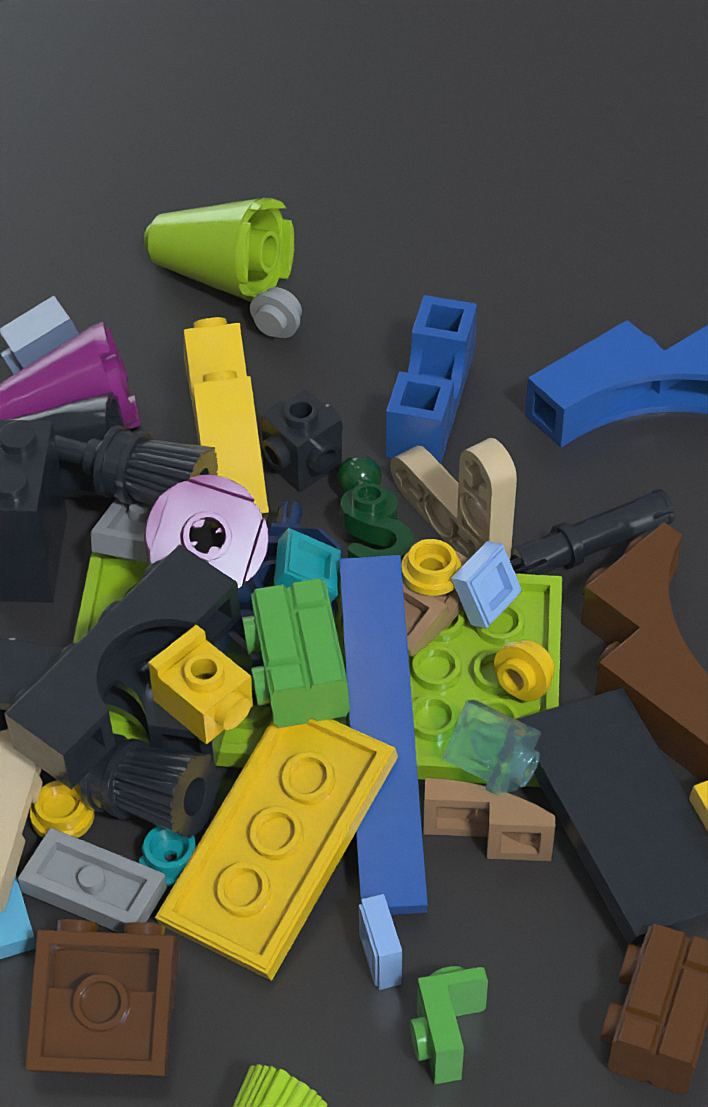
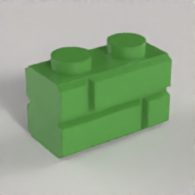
M318 578L294 582L288 588L282 584L255 589L253 594H251L254 615L242 617L248 655L261 653L263 666L251 668L257 705L270 704L274 725H277L279 728L305 724L312 718L322 721L345 717L350 712L348 682L326 581Z

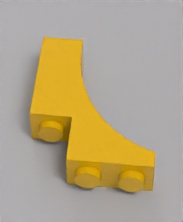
M220 317L198 320L193 323L194 328L184 329V362L191 394L198 444L215 447L216 458H218V476L233 480L247 489L255 499L254 503L260 509L262 518H265V521H267L269 510L251 377H247L240 323L227 324V320ZM209 521L210 528L218 527L216 524Z

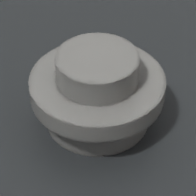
M273 287L256 295L250 304V312L256 326L264 334L278 338H289L294 335L300 326L302 307L297 298L289 291Z

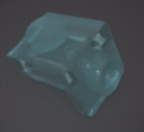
M475 699L465 702L442 759L487 781V791L497 796L517 790L518 786L524 787L533 776L540 758V753L534 750L541 732Z

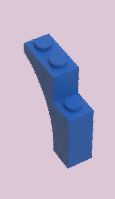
M626 320L528 377L525 416L559 447H563L595 428L632 416L661 412L708 414V325L670 348L663 350L651 336L645 335L631 322Z

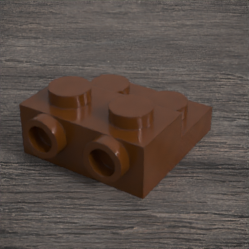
M76 919L58 920L57 931L38 930L25 1070L38 1073L167 1078L172 1011H175L180 944L174 935H165L164 925L147 922L125 923L124 933L97 932V922Z

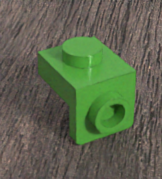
M450 966L439 969L428 977L418 978V1018L410 1019L411 1038L417 1061L429 1059L434 1084L462 1080L464 1046L456 1016L477 1013L486 1009L488 979L484 967L465 969L459 966Z

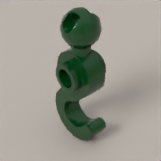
M369 456L347 458L340 465L337 473L338 485L345 493L341 498L340 523L344 530L351 535L368 543L388 547V549L375 550L360 543H351L348 546V558L401 555L402 563L404 556L414 545V534L407 525L397 520L398 499L394 493L380 485L382 480L381 469Z

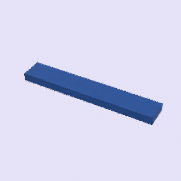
M401 555L340 559V575L350 704V728L395 747L398 754L395 764L357 829L361 899L384 894L391 915L427 913L428 904Z

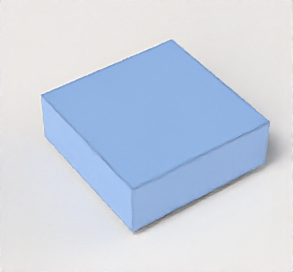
M486 541L451 578L471 625L488 628L522 592L503 544Z
M381 894L361 899V904H359V936L374 985L378 986L379 990L402 985V949L385 896Z

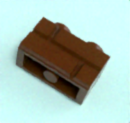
M653 924L648 926L642 947L633 944L628 946L619 983L630 987L624 1005L611 1001L600 1041L612 1045L608 1068H610L612 1073L640 1082L648 1080L653 1086L683 1095L689 1093L708 1026V940L697 936L688 938L684 932Z

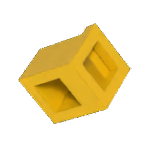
M198 625L192 627L148 662L153 700L205 744H208L223 730H232L246 718L250 708L253 707L251 676L208 642L205 631Z

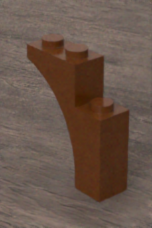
M664 522L647 537L639 536L633 540L623 556L608 569L602 567L589 577L582 591L584 603L581 624L609 644L596 664L598 677L595 696L624 688L658 748L700 781L705 782L708 780V673L690 652L673 616L669 586L677 571L683 535Z

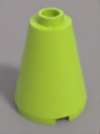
M263 197L159 214L147 227L144 244L151 260L156 265L252 302L258 293L276 287L279 278H289L295 250L294 228L292 220L282 218L279 209L286 208L283 202Z

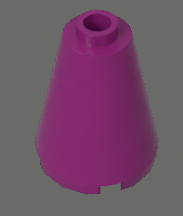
M105 322L92 325L1 382L0 420L36 413L70 401L113 391L115 396H118L124 427L131 430L142 426L135 396L127 397L130 395L127 383L129 377L109 328H106Z

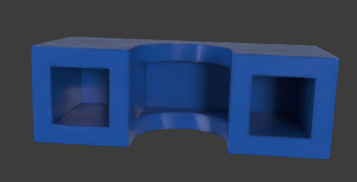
M427 295L423 296L412 330L408 373L399 371L386 410L387 458H394L419 445L428 450L440 464L442 463L475 352L477 304Z

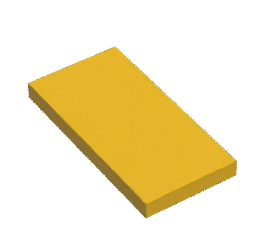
M312 718L308 723L282 728L274 725L272 719L155 917L159 924L164 925L165 928L272 981L398 758L395 747L332 719L317 721Z

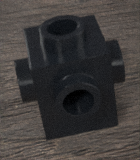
M306 389L285 401L276 403L269 411L261 415L263 437L261 451L264 456V462L298 492L303 491L339 468L342 464V420L331 405L321 403Z

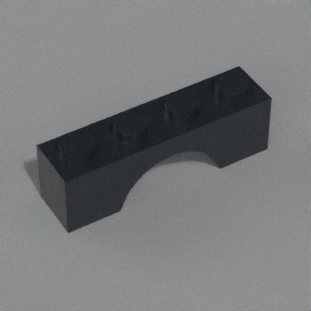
M180 544L163 560L152 563L144 572L140 583L121 601L111 603L101 614L98 623L78 643H71L61 651L54 666L33 686L23 688L15 696L9 710L4 713L14 749L72 790L115 746L109 710L105 705L107 694L113 683L133 665L156 657L195 625H198L205 631L206 640L214 646L241 619L237 581Z
M0 638V731L8 729L4 713L9 710L15 696L23 688L33 686L54 666L57 657L64 648L35 644L21 638ZM146 659L133 665L117 678L105 700V705L109 712L124 716L135 723L142 730L151 747L209 753L212 756L211 761L215 762L214 768H216L225 730L208 744H205L153 700L148 663L151 659Z

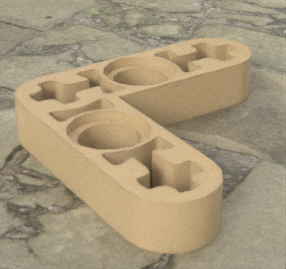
M488 438L461 452L459 483L423 446L417 445L391 459V473L399 491L455 551L470 559L486 541L503 544L510 560L517 476L513 460L499 441L494 438Z

